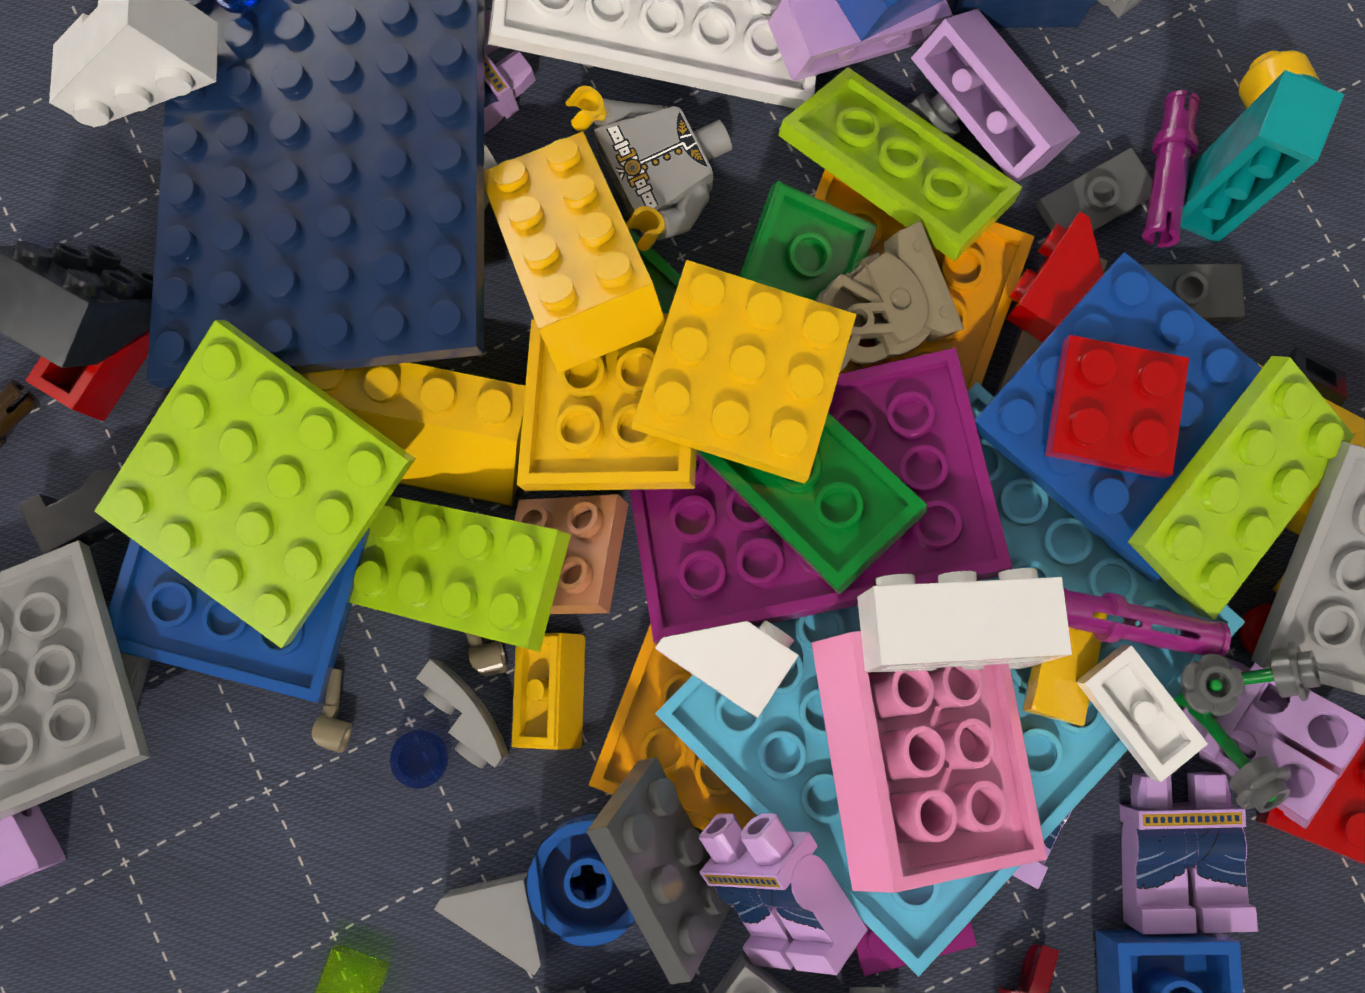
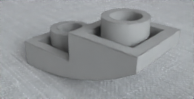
M430 659L416 679L428 687L423 696L437 708L449 715L455 709L462 713L448 732L460 741L455 750L469 762L482 769L487 762L494 768L502 765L508 758L509 753L494 719L483 702L451 668L441 660Z

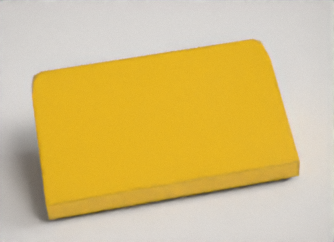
M1094 612L1093 617L1106 620L1107 614ZM1069 628L1072 655L1032 666L1022 711L1084 726L1089 698L1076 681L1097 665L1102 641L1096 639L1093 633Z
M545 633L540 652L515 646L512 747L562 750L579 749L582 746L586 641L584 635Z

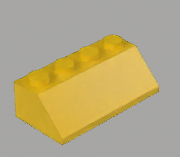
M410 362L300 374L416 458L399 484L513 507L518 487L517 476L525 397L524 385Z

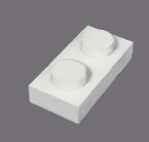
M1122 644L1076 681L1151 780L1157 782L1164 781L1208 745L1132 645Z

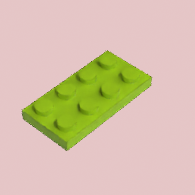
M849 67L784 118L778 135L905 227L921 221L929 243L953 261H956L1016 201L1022 189V186Z
M1271 356L1132 535L1128 543L1197 615L1215 620L1321 481L1329 459L1338 455L1341 442L1350 443L1355 435L1290 357Z
M390 496L370 525V532L361 564L354 575V588L349 603L540 652L571 535L557 529Z

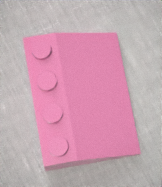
M861 631L849 632L811 643L852 891L896 893L1047 859L1009 664L984 665V669L980 670L944 667L933 671L865 672Z

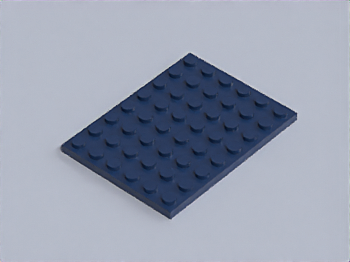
M186 0L218 23L217 73L215 83L165 101L146 381L158 388L173 387L215 320L228 321L299 374L484 355L485 0Z

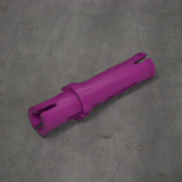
M1187 90L1174 91L1165 97L1161 131L1157 133L1153 140L1152 152L1156 156L1142 238L1148 245H1152L1155 239V232L1159 231L1157 247L1160 248L1174 246L1180 240V226L1190 160L1194 158V154H1197L1199 139L1195 134L1201 100L1196 93L1192 92L1189 96L1188 107L1184 108Z
M1063 588L1068 627L1093 633L1099 641L1115 643L1119 639H1124L1158 648L1202 656L1217 654L1224 657L1229 650L1231 632L1228 625L1224 622L1208 621L1168 610L1128 603L1126 598L1120 594L1109 592L1104 593L1100 597ZM1100 612L1123 617L1124 622L1118 623L1095 618L1093 613ZM1136 621L1140 622L1139 626L1135 625ZM1156 624L1175 628L1181 632L1180 635L1155 631L1152 630V625Z

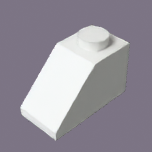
M766 620L762 622L759 628L748 621L663 637L655 647L661 654L756 718L759 717L799 656L789 649L794 639Z

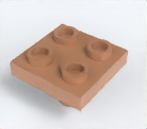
M618 494L519 500L515 521L557 529L571 535L550 614L610 613L628 510V503Z

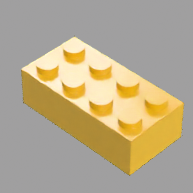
M583 131L570 137L556 140L550 145L515 159L506 160L497 166L484 170L485 190L538 330L558 373L663 331L665 319L653 282Z

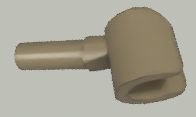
M465 633L470 646V663L476 671L483 676L501 674L507 671V661L502 642L497 641L484 644L483 637Z
M332 669L326 690L325 705L323 706L322 714L319 715L313 725L311 735L318 746L343 753L349 743L353 725L352 723L336 719L339 711L343 670Z

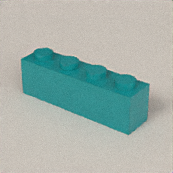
M1284 70L1191 165L1180 227L1216 243L1220 242L1318 161L1345 94L1324 86L1319 79L1313 76L1295 74Z

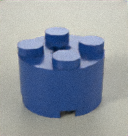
M586 814L571 818L553 830L538 848L529 867L527 878L528 897L535 916L543 925H546L552 932L560 936V939L578 946H597L619 938L635 922L631 911L586 832L598 814ZM585 865H593L595 873H604L605 878L600 880L596 891L589 890L587 881H577L576 877L581 875Z

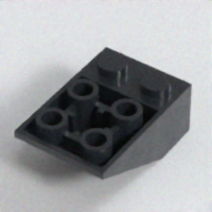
M17 241L15 246L0 245V333L61 368L97 365L150 330L154 275L144 271L133 272L120 264L121 256L109 249L94 244H89L87 249H77L63 243H54L53 248H47L26 241Z

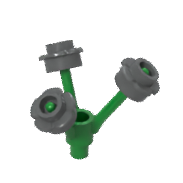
M1289 641L1288 648L1271 650L1272 668L1240 672L1237 668L1230 667L1225 657L1217 654H1206L1201 656L1200 661L1188 663L1181 675V692L1174 701L1177 705L1188 708L1189 714L1204 726L1238 767L1239 771L1231 778L1229 785L1238 795L1236 802L1243 809L1255 807L1260 813H1265L1283 803L1291 793L1290 789L1286 786V781L1291 778V771L1287 767L1279 768L1269 756H1263L1250 761L1215 720L1213 714L1222 716L1232 712L1238 705L1237 697L1243 693L1244 685L1275 681L1281 698L1299 696L1301 701L1308 700L1310 688L1320 687L1319 670L1313 651L1301 652L1300 647L1295 641Z

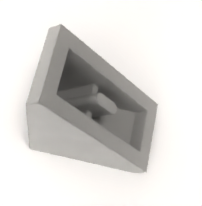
M528 872L452 889L439 900L434 908L435 911L532 975L536 974L547 954L541 922L535 916L528 897Z

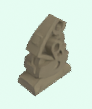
M921 221L898 231L884 242V254L880 256L878 252L862 259L857 263L858 267L845 275L839 274L818 295L817 302L857 314L841 370L846 367L849 360L862 364L875 363L884 358L896 357L907 353L920 345L924 340L930 343L944 339L964 329ZM874 341L875 346L862 347L858 343Z

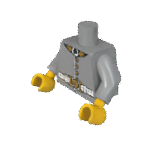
M590 86L578 87L565 102L568 107L575 106L582 110L571 120L572 126L580 132L588 129L593 122L599 127L594 129L597 152L630 216L626 223L628 230L636 229L641 238L637 243V247L641 251H648L656 240L689 232L709 202V192L713 186V171L708 161L732 150V143L723 123L717 120L692 131L680 107L664 108L661 105L603 99L600 93Z

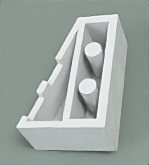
M98 0V7L90 15L82 13L53 44L49 103L69 113L78 122L95 128L215 83L218 23L186 0Z
M1035 568L1002 571L998 573L999 580L977 581L976 572L974 571L940 574L937 576L938 583L915 584V576L912 574H894L876 578V586H873L857 597L865 672L933 671L944 667L980 670L984 669V665L1009 664V669H1025L1072 655L1062 577L1038 578L1037 569Z

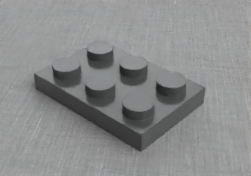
M657 757L636 762L586 832L670 984L692 981L731 905L724 903L718 897L715 886H708L700 874V870L709 861L710 857L699 839V831L692 825L678 798L675 785L667 778Z

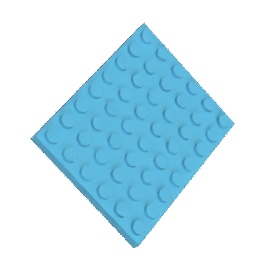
M978 382L967 392L974 419L994 398ZM978 434L1013 569L1035 568L1037 569L1038 578L1062 577L1063 588L1069 591L1100 597L1104 593L1110 592L1124 596L1128 603L1168 610L1208 621L1224 622L1230 628L1231 637L1245 623L1227 605L1215 620L1199 616L1162 577L1156 581H1147ZM999 577L990 578V579H985V580H980V581L999 580ZM858 606L771 623L794 639L789 649L799 656L758 718L694 675L655 714L757 816L761 813H776L787 832H810L818 846L813 855L820 857L825 862L861 920L919 977L1021 865L896 893L852 891L811 643L849 632L861 631ZM1107 614L1106 620L1124 622L1123 617ZM1136 621L1135 625L1139 626L1140 622ZM1156 624L1152 625V630L1174 635H1180L1181 632L1175 628ZM1119 639L1115 643L1102 641L1097 664L1122 644L1132 645L1167 692L1175 699L1181 692V675L1184 668L1190 662L1200 661L1202 655ZM1032 667L1010 669L1044 841L1128 749L1090 700L1084 726L1022 711Z

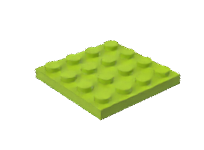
M215 320L94 512L282 649L293 641L416 458L228 321Z

